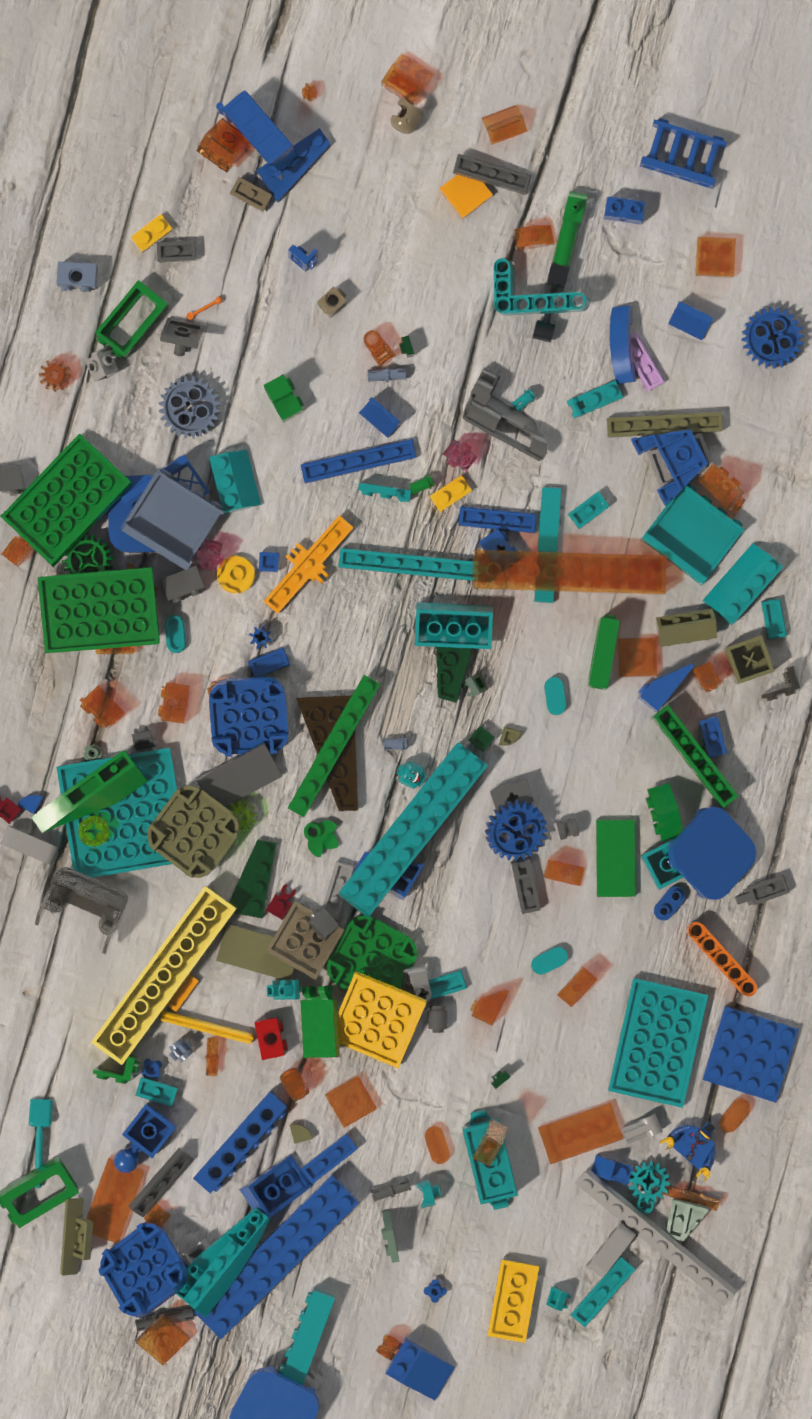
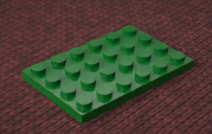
M79 433L0 517L54 567L133 483Z
M153 567L37 577L45 654L160 644Z

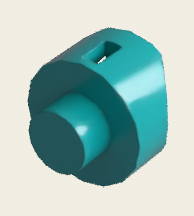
M429 1180L415 1184L416 1188L423 1192L422 1209L436 1205L435 1198L442 1197L438 1184L431 1186Z

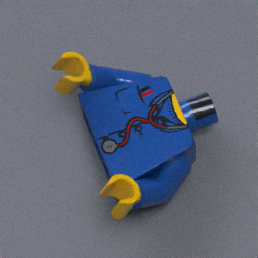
M708 1121L701 1129L694 1124L676 1127L666 1138L660 1141V1144L667 1142L668 1147L665 1150L673 1147L699 1170L696 1174L697 1178L701 1173L705 1176L704 1182L710 1177V1170L715 1161L716 1148L714 1146L715 1142L709 1137L716 1128Z

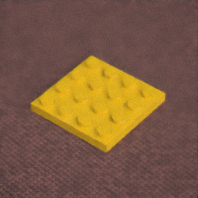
M355 971L338 1012L339 1044L399 1068L427 1000Z

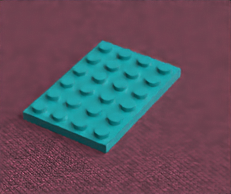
M633 978L608 1091L683 1108L708 995Z

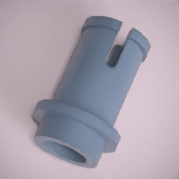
M403 736L401 738H384V751H404L407 749V738H403Z

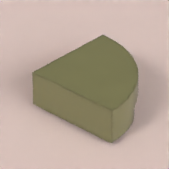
M504 727L499 745L507 746L513 744L520 738L522 731Z
M290 1124L294 1144L313 1139L311 1132L304 1126Z

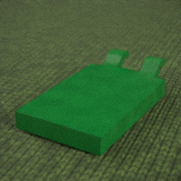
M316 986L302 987V994L305 997V1000H300L303 1058L340 1057L337 999H332V986H319L318 994L320 997H316Z

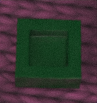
M409 335L401 337L402 343H399L401 353L406 354L407 358L413 357L414 351Z
M479 726L468 741L484 752L495 737L482 726Z
M499 1070L491 1077L493 1079L491 1084L497 1089L510 1078V1075L506 1070L503 1072Z

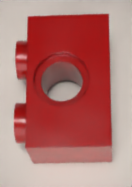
M278 1017L255 1021L254 1024L262 1060L285 1056V1051L288 1050L286 1039L282 1040L281 1032H284L282 1020L278 1021ZM267 1034H276L277 1041L269 1043L266 1040Z

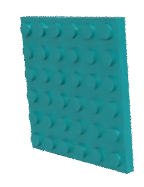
M171 748L129 754L148 782L117 804L66 824L75 880L172 864L159 853L153 851L147 839V830L150 824L153 823L177 790ZM113 757L57 766L61 795Z

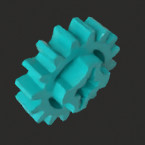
M650 1161L649 1166H647L643 1162L642 1168L636 1166L637 1172H631L634 1178L629 1179V1182L633 1184L629 1189L635 1191L633 1196L635 1198L639 1196L638 1200L640 1202H643L645 1199L647 1204H650L651 1200L656 1204L657 1198L660 1197V1199L664 1200L663 1193L669 1194L666 1187H671V1184L667 1182L671 1177L665 1175L667 1170L665 1168L661 1169L659 1163L654 1166V1163ZM655 1171L661 1175L662 1180L656 1178ZM650 1179H652L654 1183H651L650 1186H648L646 1182H650ZM638 1186L644 1187L645 1194L640 1192Z

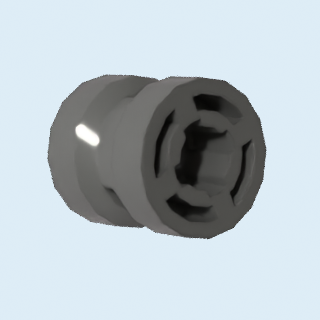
M575 817L569 818L565 822L562 820L556 822L561 840L567 839L568 836H580Z

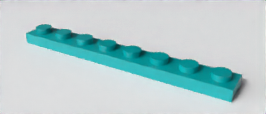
M340 548L338 568L491 583L493 563Z

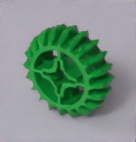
M85 534V540L82 541L81 538L71 548L70 552L65 555L68 559L62 560V563H68V566L63 568L64 571L71 570L68 574L84 573L90 567L96 568L99 571H108L106 570L107 567L113 568V565L109 564L108 561H113L114 557H108V554H111L113 551L111 549L105 550L109 544L104 543L101 545L103 542L102 538H99L96 542V535H92L91 540H89L88 534ZM83 545H94L87 553L77 550ZM98 549L103 554V565H100L95 560ZM73 555L77 556L81 561L78 571L73 566ZM80 555L84 557H89L91 555V560H93L92 562L96 565H93L92 563H87L85 565V561Z

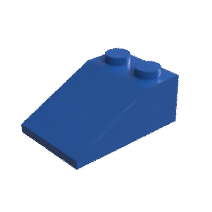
M689 664L649 684L644 683L638 691L640 694L638 699L654 712L659 711L694 665Z
M289 1155L252 1179L239 1190L252 1210L258 1208L271 1218L312 1186L292 1155Z
M405 1337L386 1368L385 1374L435 1401L455 1367Z

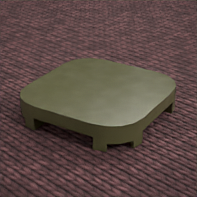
M188 785L177 789L173 793V796L156 819L150 824L147 830V839L153 851L159 853L184 872L185 875L191 878H201L209 875L216 868L237 840L240 833V823L237 816L203 789Z

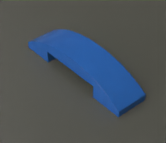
M630 305L613 307L610 317V352L617 384L636 382L635 363L631 359L629 325H632V310Z

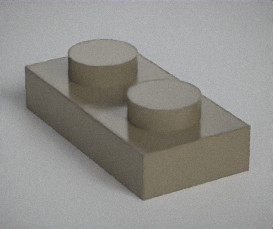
M238 177L230 191V195L263 213L272 198V194L241 177Z

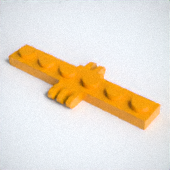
M339 515L308 551L297 542L295 546L301 551L298 553L292 548L290 552L295 555L294 559L289 554L285 556L295 566L263 602L279 614L309 578L313 582L318 580L323 584L324 580L319 575L322 574L326 578L330 576L324 571L326 569L323 565L324 561L354 527Z

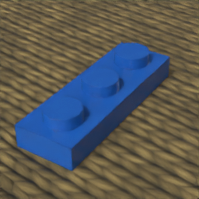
M346 1133L304 1165L301 1170L313 1184L354 1153L358 1147Z

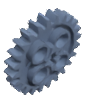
M185 376L184 382L177 378V385L170 382L172 388H165L167 395L161 394L164 402H159V405L163 406V409L158 411L165 415L160 419L162 421L167 420L164 426L169 427L171 425L170 432L172 433L177 430L178 437L181 433H184L185 439H187L188 434H191L192 438L195 439V433L202 437V431L205 430L209 433L207 427H215L212 421L219 420L215 416V414L221 413L219 409H216L221 403L215 402L219 396L212 395L215 389L211 388L208 390L209 383L207 382L202 385L203 380L201 378L198 382H195L194 376L191 381H188ZM194 390L200 392V397L197 400L190 398V393ZM181 398V406L174 407L172 405L173 399ZM202 400L206 401L204 404L194 406L192 408V412H189V410H184L183 412L174 415V412L187 408L186 404L190 403L191 405H195ZM200 408L207 409L205 417L197 416V411ZM183 415H187L190 418L189 423L186 425L179 423V419Z

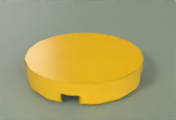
M237 555L228 557L218 567V582L229 593H243L250 589L254 583V567L245 557Z

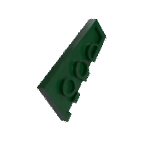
M257 839L229 903L237 908L235 914L263 918L276 849L275 842Z

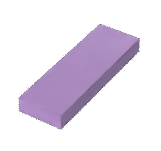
M637 333L630 336L631 359L635 363L637 375L647 392L665 383Z

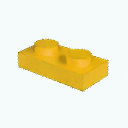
M160 214L132 235L131 239L141 252L144 253L173 229Z
M460 475L430 495V498L439 512H442L472 492L463 476Z

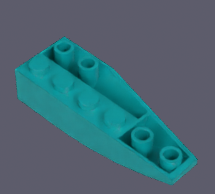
M258 1208L252 1210L194 1259L187 1268L185 1285L176 1294L206 1318L244 1268L262 1237L270 1218Z

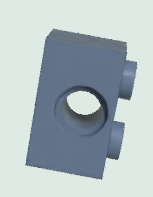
M58 261L57 286L61 287L63 291H72L73 288H80L82 292H92V289L97 288V264ZM75 273L82 274V279L79 282L72 280V276Z

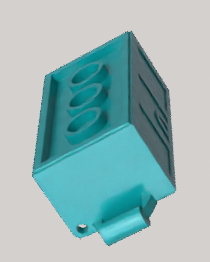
M485 1109L470 1113L469 1125L463 1126L462 1130L480 1205L490 1203L494 1210L509 1207V1198L518 1196L500 1119H491ZM487 1117L488 1119L487 1121L473 1124L472 1120Z

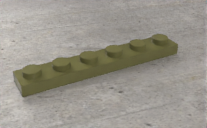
M722 412L607 418L608 438L661 435L690 429L692 433L723 431Z

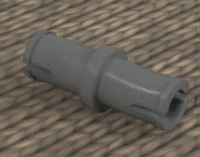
M408 1178L395 1183L389 1182L386 1186L374 1190L372 1189L371 1193L374 1202L390 1196L393 1198L396 1194L411 1190Z

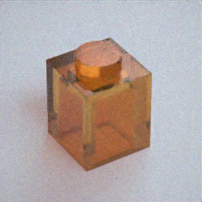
M15 536L1 555L19 567L32 549L22 537L17 538Z

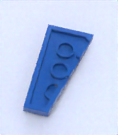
M320 128L293 146L298 158L281 171L283 175L281 181L276 180L268 163L256 170L277 203L330 147L329 141Z

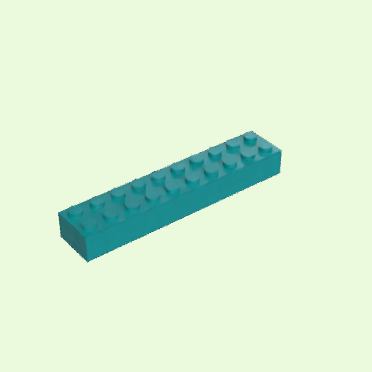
M457 742L342 887L338 895L369 918L483 774L488 765Z

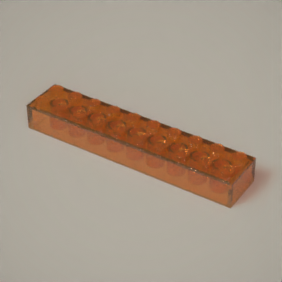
M473 550L472 589L666 594L667 556Z

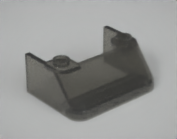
M62 867L57 870L36 915L35 925H39L45 910L54 913L60 912L65 904L69 903L101 917L98 927L103 934L107 935L102 951L103 954H106L126 908L128 896L118 888L68 867Z

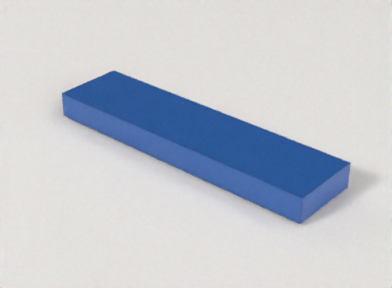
M461 506L459 526L535 534L537 514Z

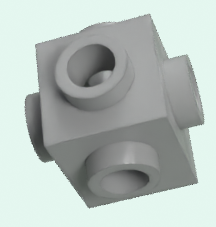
M95 351L91 354L92 357L85 361L94 382L107 379L119 372L111 351Z

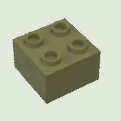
M762 635L724 648L736 685L774 672Z

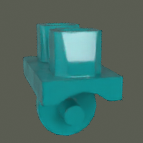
M272 980V985H267V996L273 997V1000L300 999L301 987L299 980Z

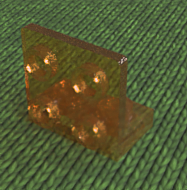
M99 685L85 698L82 697L80 699L82 702L80 707L87 714L92 713L95 716L93 720L101 728L106 727L109 729L125 714L119 705Z

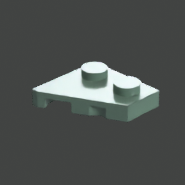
M674 1198L672 1200L666 1233L673 1239L684 1241L707 1214L710 1207Z
M390 1209L384 1210L382 1214L385 1228L381 1229L383 1240L388 1242L385 1245L386 1255L391 1256L392 1263L400 1262Z

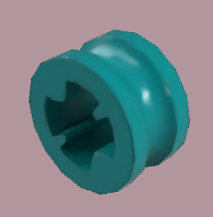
M637 1200V1209L643 1214H648L654 1209L653 1200L650 1202L651 1206L646 1207L645 1210L641 1209L643 1208L640 1206L641 1202Z

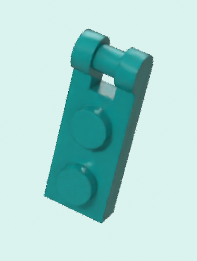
M615 380L569 399L566 402L569 407L571 406L572 416L576 419L623 399V396ZM583 402L585 408L580 409L578 403Z

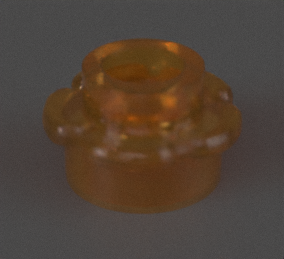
M306 83L305 87L302 88L303 98L312 102V100L317 99L316 87L314 84L309 85Z

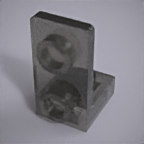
M794 666L785 668V673H783L785 684L789 683V687L761 695V699L766 698L767 701L778 699L777 695L785 693V696L795 694V689H799L800 686Z

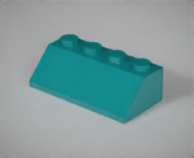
M752 543L702 601L710 608H713V611L731 626L780 572L783 566L768 553Z
M416 603L415 646L491 649L493 628L492 605Z

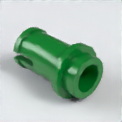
M424 475V478L410 483L409 486L413 495L428 488L431 490L434 483L430 475Z

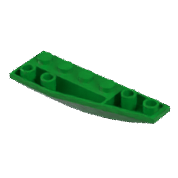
M123 750L31 818L41 832L44 833L115 805L148 781L127 751Z

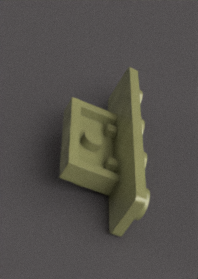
M83 1198L66 1199L60 1267V1274L63 1276L78 1274L79 1258L82 1260H90L94 1228L93 1221L83 1218Z

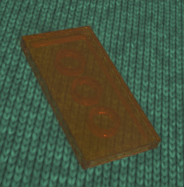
M611 1102L538 1127L550 1164L623 1140Z
M108 1158L86 1218L93 1221L94 1231L92 1235L117 1244L119 1243L131 1210L129 1205L135 1199L145 1170L136 1168L130 1173H122L116 1169L114 1159Z

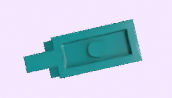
M359 483L358 490L362 491L361 495L373 496V493H379L381 498L392 499V496H396L400 502H410L411 490L367 483Z

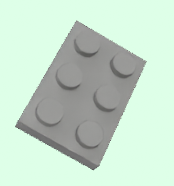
M702 433L694 435L708 462V465L698 474L700 475L714 470V466ZM658 449L647 452L659 488L674 482Z

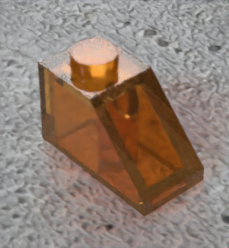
M535 225L514 229L513 233L517 251L554 245L551 225Z
M547 859L543 878L581 886L585 868Z
M581 966L557 995L572 1007L597 981V978Z
M503 989L482 996L478 1001L474 1000L470 1011H472L471 1016L492 1026L509 990Z
M491 1119L473 1155V1159L490 1166L503 1144L509 1127Z

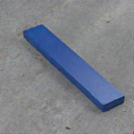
M413 439L301 464L304 482L307 484L417 457Z

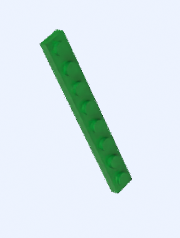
M363 675L289 804L288 809L302 817L306 816L381 685L380 683Z

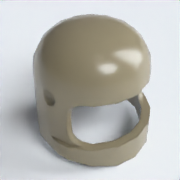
M400 98L397 104L402 109L399 116L392 115L390 122L392 127L400 133L411 134L418 126L424 113L405 99Z

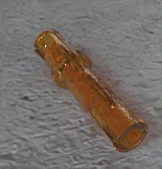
M672 1185L671 1187H666L669 1194L663 1193L665 1196L707 1206L717 1211L720 1199L705 1196L702 1192L695 1193Z

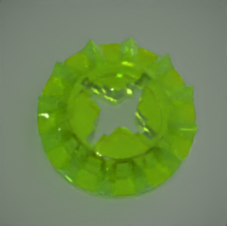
M89 816L80 823L78 834L84 844L96 847L102 845L108 839L109 827L103 818ZM93 823L96 829L102 830V832L96 834L95 840L91 833L86 832L92 829Z

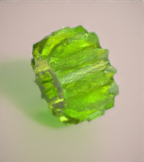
M238 800V808L234 803H231L230 805L234 809L232 812L235 815L242 811L246 813L244 815L247 816L246 820L239 822L241 832L245 833V825L251 830L252 827L249 822L257 823L251 817H256L258 814L250 813L255 807L251 806L247 809L248 801L242 807L241 800Z

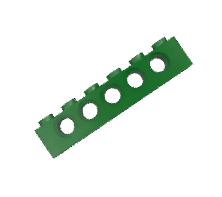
M666 705L652 716V719L721 808L726 807L739 797L669 705Z

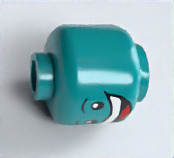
M407 761L404 765L400 764L396 772L399 775V783L411 789H415L417 786L421 787L426 778L424 767L413 761Z

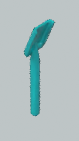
M30 1099L28 1124L31 1127H37L35 1169L43 1165V1127H50L52 1124L53 1100ZM42 1183L39 1184V1185H37V1186H35V1187H36V1188H41V1187H42Z

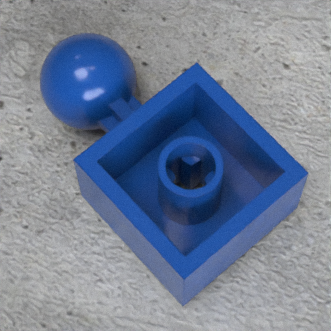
M146 1103L122 1134L132 1144L129 1148L121 1149L116 1153L114 1157L116 1169L122 1173L134 1171L138 1166V1154L141 1150L153 1158L177 1125L149 1103ZM146 1126H147V1127L152 1126V1127H153V1131H154L155 1133H154V1134H153V1133H150V1134L148 1135V1134L146 1133L147 1129H146L145 1127H146Z

